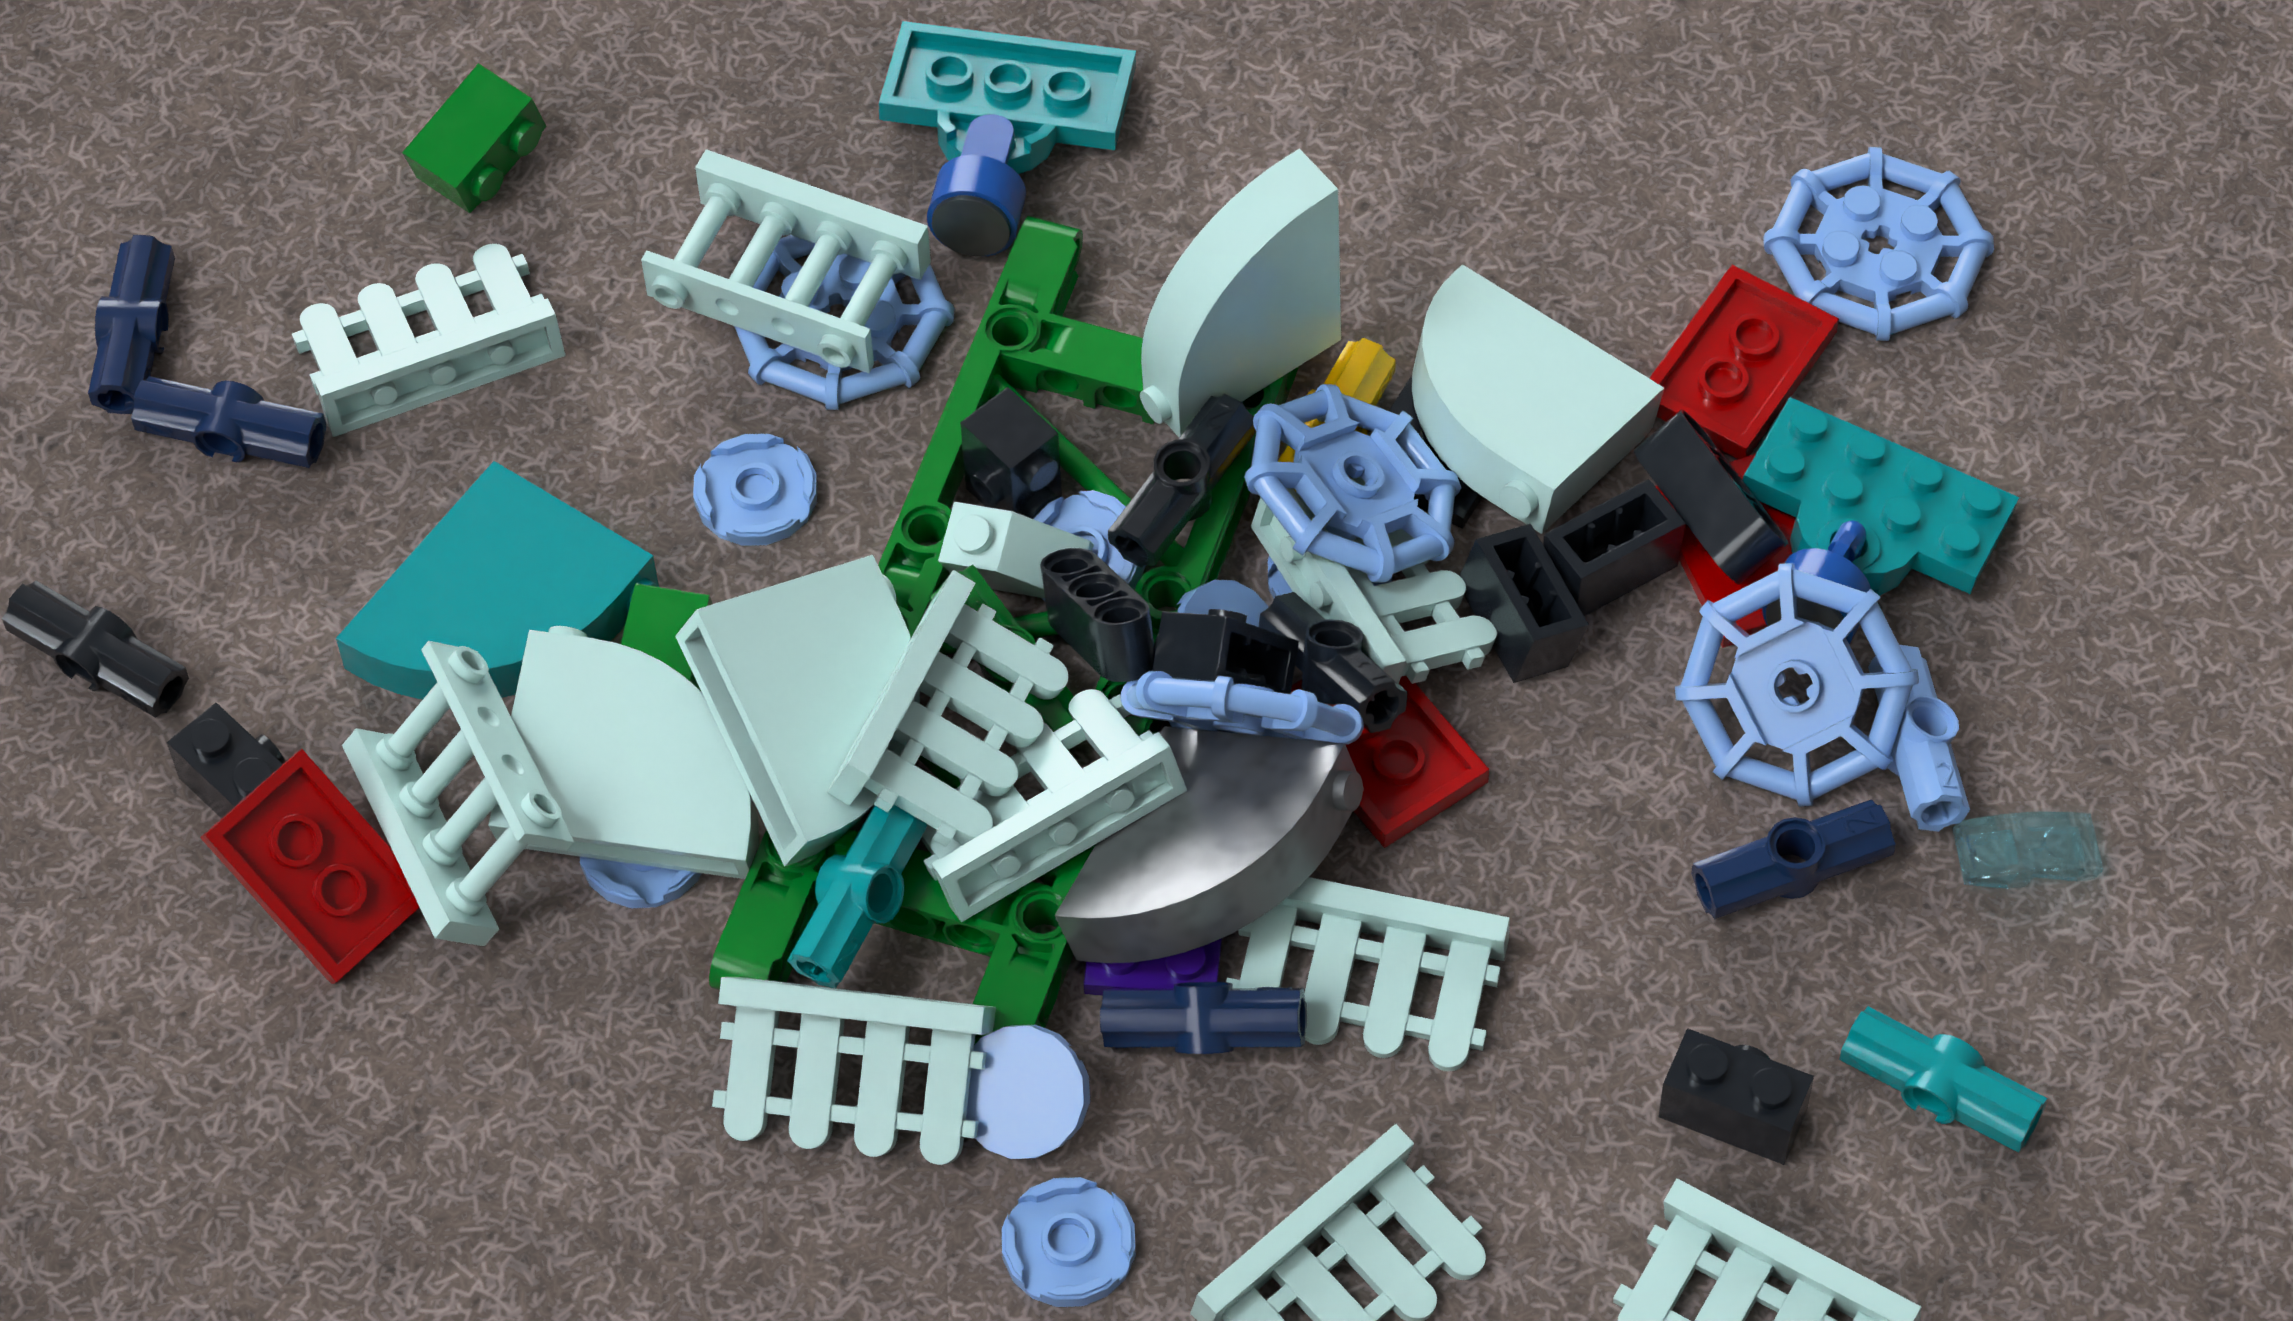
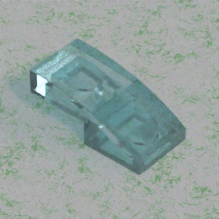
M2046 811L2000 814L1963 820L1952 827L1964 885L2005 889L2025 887L2034 877L2067 881L2094 880L2104 870L2091 813Z

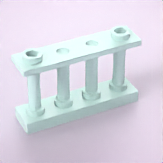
M705 150L695 167L700 202L705 207L674 260L646 250L641 262L647 295L654 297L655 300L666 307L673 309L682 307L818 355L836 367L844 368L849 366L870 373L874 365L871 330L864 326L893 274L902 273L919 280L922 279L931 262L928 226ZM735 215L760 224L729 279L698 269L700 262L727 216ZM790 234L815 243L785 298L753 288L782 235ZM847 254L871 264L841 318L808 307L837 255Z
M428 641L421 650L437 680L434 687L394 734H384L356 728L343 743L342 747L434 938L485 946L499 930L486 903L485 894L528 844L567 851L574 843V840L561 816L560 806L551 797L488 672L489 668L484 658L478 651L466 646L456 647ZM451 708L461 730L423 774L416 760L414 750L448 709ZM474 755L485 778L453 816L446 821L439 807L438 797ZM498 803L509 827L474 868L470 870L462 854L461 846Z

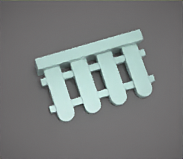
M488 244L482 246L474 253L473 262L475 270L454 277L446 265L430 264L421 268L416 274L415 280L418 290L396 297L390 286L377 283L361 290L358 295L360 310L338 317L335 309L328 304L318 303L307 307L300 315V323L303 330L292 333L299 354L311 350L320 370L309 375L315 392L319 395L325 419L332 436L335 437L566 356L556 314L549 299H544L542 294L530 297L521 277L530 274L524 255L520 254L511 258L506 247L500 244ZM484 290L493 311L472 317L463 297ZM427 310L436 331L415 338L405 317ZM369 330L378 351L356 358L347 337Z
M1361 477L1351 479L1359 485L1364 486L1366 484ZM1286 488L1312 521L1315 515L1297 491L1295 492L1293 488ZM1260 497L1251 528L1291 590L1326 620H1343L1359 627L1363 632L1362 652L1393 680L1399 683L1402 676H1407L1412 684L1425 681L1430 669L1463 662L1467 670L1481 667L1485 655L1492 649L1497 631L1492 622L1484 617L1473 615L1459 618L1455 609L1461 604L1466 591V584L1458 574L1448 570L1429 573L1424 565L1429 562L1427 560L1402 570L1406 579L1374 586L1364 572L1310 552H1306L1302 556L1292 549L1295 544L1294 540ZM1403 529L1388 534L1392 547L1414 539ZM1356 538L1355 540H1353L1354 542L1364 545L1362 538ZM1432 616L1437 623L1404 632L1399 624Z
M955 570L951 572L929 604L827 793L850 806L862 788L865 787L878 795L874 805L888 813L894 804L937 829L932 839L947 847L952 839L964 845L992 828L993 821L990 812L983 805L973 800L978 789L990 796H1002L1010 790L1018 778V768L1009 756L999 751L1003 741L1019 748L1028 747L1041 734L1044 726L1040 713L1034 707L1024 702L1027 695L1031 693L1041 699H1053L1058 696L1068 682L1067 668L1060 660L1050 655L1054 645L1042 638H1039L1033 645L994 622L993 618L997 611L987 605L982 604L978 611L964 604L975 582ZM943 642L957 649L952 659L939 652ZM971 659L1013 682L1014 684L1010 692L1008 693L969 670L967 666ZM917 690L931 697L926 707L913 700ZM945 707L950 708L987 730L988 733L984 741L941 717ZM891 738L904 745L900 756L886 749ZM919 756H923L962 779L963 781L958 790L915 766Z
M1095 689L1085 690L1076 694L1069 703L1072 722L1054 732L1047 724L1043 723V730L1033 744L1024 748L1015 747L1017 753L1010 758L1018 768L1017 779L1031 772L1045 791L1025 801L1014 785L1002 796H990L978 789L973 800L983 805L990 812L993 821L990 830L964 845L952 839L947 847L932 839L937 829L930 825L927 826L920 840L932 856L925 859L924 863L934 880L939 881L950 908L961 922L1187 791L1170 745L1159 732L1153 735L1148 730L1140 736L1136 734L1124 719L1130 713L1123 707L1120 694L1110 700L1103 692ZM1087 740L1101 758L1082 769L1068 750Z
M1308 877L1280 904L1254 922L1238 930L1239 935L1250 937L1240 980L1227 978L1226 982L1232 983L1233 988L1281 987L1290 946L1314 950L1304 993L1307 1003V1028L1305 1034L1307 1042L1322 1045L1332 1041L1338 1033L1340 1022L1364 1026V1045L1373 1056L1379 1058L1394 1056L1402 1048L1405 1035L1430 1040L1428 1054L1431 1063L1440 1070L1455 1071L1466 1063L1470 1048L1481 1051L1484 1049L1486 1030L1475 1028L1484 985L1497 987L1500 967L1489 965V960L1491 958L1504 961L1509 941L1510 917ZM1298 919L1318 923L1320 928L1315 930L1296 926L1295 924ZM1363 932L1385 937L1384 943L1360 939V934ZM1425 945L1450 950L1449 955L1444 956L1424 952ZM1355 959L1379 963L1369 1006L1345 1002ZM1419 972L1444 977L1434 1020L1410 1015Z
M721 977L718 1004L736 1006L735 1023L722 1022L720 1039L733 1041L727 1091L714 1090L712 1107L725 1108L724 1127L732 1138L739 1141L755 1139L764 1132L767 1126L768 1114L790 1116L789 1135L792 1141L801 1148L812 1149L824 1145L829 1140L832 1134L833 1121L855 1124L854 1141L859 1151L867 1156L877 1157L889 1153L895 1147L898 1129L921 1132L920 1150L927 1161L936 1165L948 1164L956 1160L962 1152L964 1137L977 1138L979 1121L966 1120L972 1068L985 1069L987 1052L974 1051L975 1035L993 1032L996 1007L743 977ZM780 1011L801 1013L800 1030L778 1028ZM845 1019L867 1021L865 1038L843 1036ZM910 1026L932 1029L931 1046L908 1043ZM776 1045L798 1048L792 1099L770 1096ZM841 1053L863 1055L857 1106L835 1104ZM906 1061L929 1063L923 1114L900 1112Z
M1395 1124L1197 1294L1190 1314L1197 1321H1285L1280 1314L1296 1302L1313 1321H1380L1391 1310L1405 1321H1425L1431 1316L1437 1304L1436 1292L1427 1282V1279L1441 1267L1453 1278L1468 1280L1477 1276L1482 1270L1486 1254L1481 1243L1475 1238L1481 1232L1482 1227L1472 1216L1461 1223L1433 1194L1428 1186L1435 1177L1424 1165L1414 1173L1405 1164L1414 1142ZM1372 1193L1380 1203L1365 1215L1356 1205ZM1392 1217L1427 1252L1413 1266L1379 1230ZM1323 1235L1331 1245L1315 1257L1307 1247ZM1343 1259L1379 1295L1364 1309L1330 1273ZM1271 1278H1274L1281 1288L1268 1300H1265L1258 1290Z
M1677 1178L1664 1200V1216L1666 1220L1671 1222L1669 1228L1665 1230L1654 1225L1647 1238V1244L1657 1249L1634 1289L1621 1284L1613 1297V1303L1623 1307L1618 1316V1321H1691L1672 1310L1696 1269L1717 1281L1695 1321H1745L1756 1301L1778 1313L1774 1321H1837L1827 1315L1831 1307L1853 1318V1321H1920L1921 1306ZM1711 1243L1732 1254L1728 1262L1706 1252L1709 1244ZM1770 1275L1793 1286L1789 1294L1767 1284L1766 1282Z

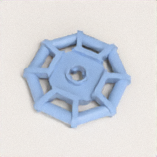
M1869 147L1866 154L1814 171L1801 169L1792 176L1790 180L1792 189L1774 227L1764 234L1763 240L1765 252L1773 255L1796 297L1839 318L1840 323L1876 335V341H1889L1892 334L1949 315L1956 319L1967 311V297L1985 257L1990 256L1994 251V239L1990 232L1982 228L1959 187L1961 180L1950 170L1942 174L1883 154L1881 147ZM1868 178V186H1855L1849 189L1842 198L1836 199L1827 192ZM1882 179L1926 194L1919 200H1915L1883 189ZM1811 204L1824 217L1816 234H1799L1798 230ZM1942 205L1959 236H1943L1937 226L1938 219L1934 213V210ZM1876 236L1885 237L1888 239V244L1895 248H1883L1880 254H1874L1869 251V242L1865 239H1874ZM1801 255H1814L1818 263L1821 261L1826 270V277L1821 281H1815ZM1941 257H1959L1948 282L1942 283L1933 276ZM1837 291H1842L1874 302V308L1834 294ZM1911 291V294L1921 292L1926 296V298L1890 309L1889 302L1896 300L1897 295Z
M792 235L781 238L753 288L765 292L779 270L786 277L783 280L782 292L779 297L785 298L803 267L794 259L809 255L815 243ZM847 254L837 255L808 307L824 313L830 312V306L835 304H842L844 307H847L871 263ZM930 264L921 280L910 277L921 302L919 304L902 303L895 284L906 275L902 273L893 274L864 326L871 330L874 361L878 360L882 366L872 368L870 373L863 371L842 378V371L852 367H836L818 355L784 343L776 349L769 348L764 336L736 326L734 327L750 364L748 374L757 384L762 385L768 382L825 404L826 410H839V405L902 384L910 388L920 380L919 371L945 326H950L953 323L955 308L951 302L945 299ZM903 325H917L902 352H896L891 348V341L897 331L899 333ZM795 359L806 362V359L819 363L820 368L828 370L825 378L790 365V363Z
M1322 384L1317 388L1316 392L1284 404H1265L1254 415L1253 424L1256 430L1252 464L1244 476L1248 490L1262 498L1294 540L1295 544L1292 549L1302 556L1306 552H1310L1364 572L1372 582H1388L1394 573L1427 560H1444L1454 547L1451 525L1455 496L1461 489L1458 476L1454 471L1445 469L1410 424L1413 417L1405 411L1398 415L1342 394L1336 385ZM1316 418L1320 422H1325L1313 428L1304 424ZM1358 426L1366 430L1372 431V433L1370 436H1368L1366 434L1355 431V429ZM1281 441L1295 450L1294 462H1278ZM1347 475H1349L1351 478L1361 477L1366 484L1364 486L1359 485L1352 481ZM1286 488H1294L1315 515L1312 521ZM1415 494L1425 495V498L1429 501L1428 513L1417 507L1418 499L1414 500ZM1403 529L1414 538L1392 547L1388 534ZM1357 537L1362 538L1364 545L1354 542L1353 540H1355Z
M1793 563L1779 564L1778 571L1715 603L1709 600L1706 601L1699 610L1703 617L1681 685L1675 686L1676 700L1683 702L1716 766L1713 770L1714 774L1721 780L1727 776L1795 799L1798 806L1801 807L1813 806L1814 799L1877 768L1882 770L1888 768L1894 761L1890 755L1912 687L1914 684L1919 683L1918 670L1911 669L1877 602L1881 598L1872 589L1866 593L1796 570ZM1797 597L1847 613V615L1835 629L1827 627L1820 622L1800 618L1797 611ZM1780 599L1782 620L1752 635L1745 632L1735 622ZM1858 623L1884 672L1863 673L1846 639ZM1723 636H1725L1738 647L1732 672L1729 674L1727 683H1708ZM1793 667L1799 675L1807 673L1810 676L1813 684L1806 689L1809 700L1799 703L1794 695L1783 698L1778 687L1786 681V676L1783 672L1785 669ZM1885 687L1870 734L1867 736L1853 724L1857 709L1861 703L1863 691L1866 688ZM1710 699H1728L1745 732L1735 745L1732 744ZM1840 736L1856 749L1811 771L1809 752ZM1755 742L1784 749L1782 751L1793 755L1794 772L1747 757L1745 754Z
M1149 671L1143 674L1139 680L1127 682L1121 691L1122 705L1130 714L1141 718L1169 721L1172 727L1208 731L1219 730L1230 733L1350 744L1356 741L1363 731L1361 714L1350 705L1337 704L1332 707L1318 702L1314 693L1299 689L1291 694H1284L1261 686L1248 684L1234 685L1233 678L1226 676H1217L1215 682L1172 679L1169 674L1163 671Z

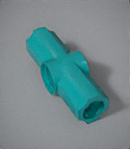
M894 804L888 813L875 805L873 806L846 856L833 855L824 862L819 870L815 886L818 906L787 960L797 973L810 978L818 985L837 988L873 924L887 923L898 913L904 896V881L901 873L928 824Z
M1869 1006L1858 1015L1840 1053L1839 1060L1899 1090L1902 1099L1911 1109L1916 1110L1920 1106L1938 1115L1935 1121L1940 1124H1948L1956 1120L2018 1153L2025 1147L2045 1110L2048 1099L1986 1067L1980 1053L1962 1039L1946 1034H1938L1931 1039Z

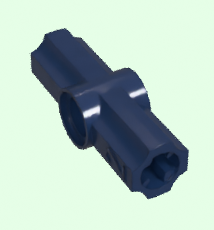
M133 235L131 240L120 244L109 297L102 296L97 305L95 339L98 349L88 395L93 406L100 407L108 413L132 414L134 395L140 381H146L151 376L155 353L162 354L164 352V347L158 346L161 332L168 331L169 327L166 299L175 256L172 246L158 241L154 236Z
M149 376L146 381L141 380L137 387L131 416L136 431L194 443L199 451L209 457H213L216 452L234 456L232 462L237 463L241 462L247 454L310 468L313 463L317 462L324 446L327 427L323 413L267 402L257 391L249 386L226 380L217 382L211 390Z
M1871 799L1812 821L1797 817L1783 819L1774 824L1767 837L1694 862L1691 874L1695 882L1697 896L1706 914L1709 913L1714 919L1778 896L1789 899L1804 897L1813 892L1822 880L1894 855L1896 843L1892 835L1890 821L1881 804L1877 805ZM1796 855L1804 859L1805 862L1791 863L1784 860L1782 856Z
M1185 982L1174 984V988H1107L1103 990L1100 1008V1032L1103 1037L1104 1047H1175V1052L1214 1054L1232 1052L1234 1047H1302L1305 1045L1307 1003L1305 1001L1304 988H1233V984L1228 982Z

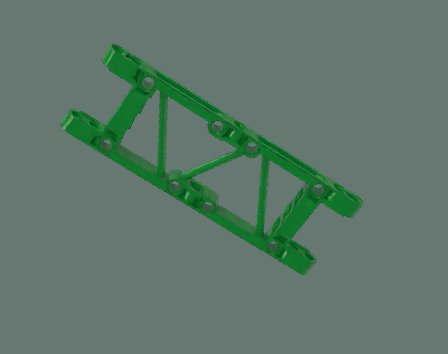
M1027 216L1024 220L878 566L881 573L889 578L894 587L896 603L910 637L913 636L931 603L929 596L940 588L951 574L938 562L952 511L950 507L965 474L960 422L1005 388L1009 387L1058 432L1060 466L1086 491L1094 490L1113 496L1124 506H1127L1132 500L1013 388L1037 393L1038 389H1043L1083 400V406L1095 409L1097 404L1140 415L1142 416V422L1153 425L1155 423L1145 410L1140 399V392L1143 391L1141 365L1143 338L1062 317L1079 277L1075 269L1079 262L1083 243V232L1081 229ZM1299 366L1242 401L1245 407H1252V409H1247L1248 412L1254 416L1265 404L1281 405L1286 403ZM1256 433L1213 488L1212 504L1204 515L1195 519L1185 547L1183 548L1174 540L1160 558L1164 566L1152 568L1143 574L1134 591L1149 606L1154 643L1159 634L1162 611L1157 609L1166 606L1175 607L1177 610L1170 612H1177L1181 603H1177L1185 593L1210 581L1218 580L1251 494L1244 476L1246 471L1251 468ZM927 541L937 542L936 544L929 546L919 545L920 543ZM1047 611L1014 617L1020 627L1029 632L1034 639L1058 635L1048 622ZM943 642L939 652L949 655L954 654L957 649ZM1100 676L1096 690L1103 692L1110 700L1119 694L1121 695L1123 686L1127 682L1110 681ZM1134 715L1124 718L1138 736L1148 730L1154 735L1160 731L1163 720L1141 718ZM919 756L918 759L939 780L954 789L961 785L957 776L923 756ZM766 829L713 955L709 973V985L711 988L720 990L721 977H743L787 983L793 968L787 960L818 906L815 886L819 870L824 862L833 855L846 856L859 833L858 831L850 829L839 840L819 853L784 867ZM1095 845L1038 877L1045 885L1031 881L963 922L958 919L950 908L939 881H935L927 870L924 860L931 857L932 854L915 848L901 873L904 881V896L898 913L887 923L874 924L991 957L973 1004L996 1007L993 1032L1011 1025H1038L1046 1028L1074 955L1056 920L1055 914ZM1041 924L1056 927L1052 932L1045 934L1035 933L1030 930ZM976 1034L975 1044L980 1040V1038L988 1034Z

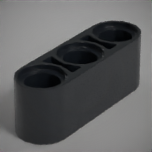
M1681 409L1634 450V454L1705 550L1723 572L1736 584H1742L1788 545V540L1704 429L1686 411Z
M1067 548L1055 551L1044 557L1040 563L1050 626L1100 676L1107 680L1130 682L1139 680L1143 674L1153 671L1155 659L1154 638L1150 609L1147 602L1101 558L1088 549Z

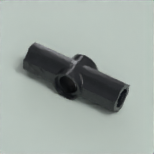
M1225 393L1220 397L1211 396L1178 439L1165 443L1157 450L1154 457V471L1108 530L1109 543L1121 553L1123 559L1141 568L1144 565L1155 566L1188 521L1200 518L1209 510L1212 504L1213 488L1256 433L1253 424L1254 416L1248 412L1243 402ZM1179 479H1189L1188 481L1184 482L1177 481Z
M36 580L28 585L22 583L9 598L8 608L2 618L6 631L51 656L60 670L72 679L75 675H78L92 683L88 689L97 691L102 686L155 718L160 714L167 713L181 697L184 687L189 680L186 667L139 641L133 630L111 611L98 606L88 611Z
M1295 592L1275 596L1272 604L1260 613V628L1299 641L1295 666L1302 671L1301 690L1314 693L1318 702L1352 706L1361 714L1363 727L1370 733L1390 729L1398 715L1405 712L1407 691L1362 652L1363 632L1359 627L1343 620H1326Z

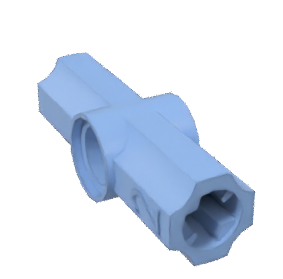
M1900 645L1911 669L1918 670L1919 683L1914 684L1890 754L1894 761L1888 766V769L1900 777L1911 818L1916 820L1918 829L1939 832L1944 827L1961 823L1970 811L1951 746V741L1959 730V720L1954 711L1937 698L1927 661L1921 657L1919 647ZM1875 656L1868 667L1869 672H1884ZM1885 687L1874 688L1878 703H1880Z

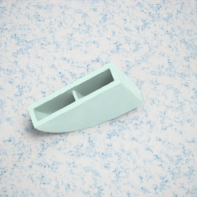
M1300 148L1251 181L1206 224L1177 261L1152 307L1142 343L1143 391L1140 392V399L1149 416L1158 424L1165 422L1178 437L1181 436L1211 396L1220 397L1225 393L1242 402L1341 340L1338 188Z
M1463 264L1441 285L1431 301L1426 313L1412 372L1414 408L1420 426L1438 456L1471 489L1526 525L1531 524L1534 530L1541 534L1634 449L1651 431L1664 391V387Z
M873 555L699 608L675 636L784 867L815 855L835 843L858 823L872 808L878 797L877 794L863 787L849 806L827 793L911 639L896 603L894 587L889 578L881 573ZM917 690L913 700L920 704V691ZM891 738L886 749L900 756L904 745Z
M567 626L550 627L549 632L529 630L511 718L551 797L560 806L561 816L574 843L567 851L528 844L525 849L745 879L759 846L757 808L702 692L682 674L642 651L614 642L588 638L587 634L583 631ZM498 803L491 810L488 824L496 840L509 827Z

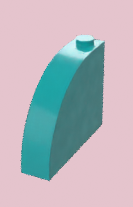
M493 461L336 637L344 669L380 688L396 694L424 699L437 683V680L421 649L428 641L456 647L466 646L478 651L488 665V672L501 698L516 695L529 630L549 632L550 627L567 626L583 631L587 634L588 638L610 642L626 624L635 583L659 587L654 556Z

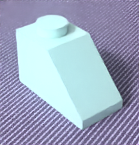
M954 502L938 562L950 573L953 570L956 572L962 571L973 564L991 589L1045 598L1040 569L1042 559L1050 553L1067 548H1082L1092 551L1094 544L1090 540L1013 511Z

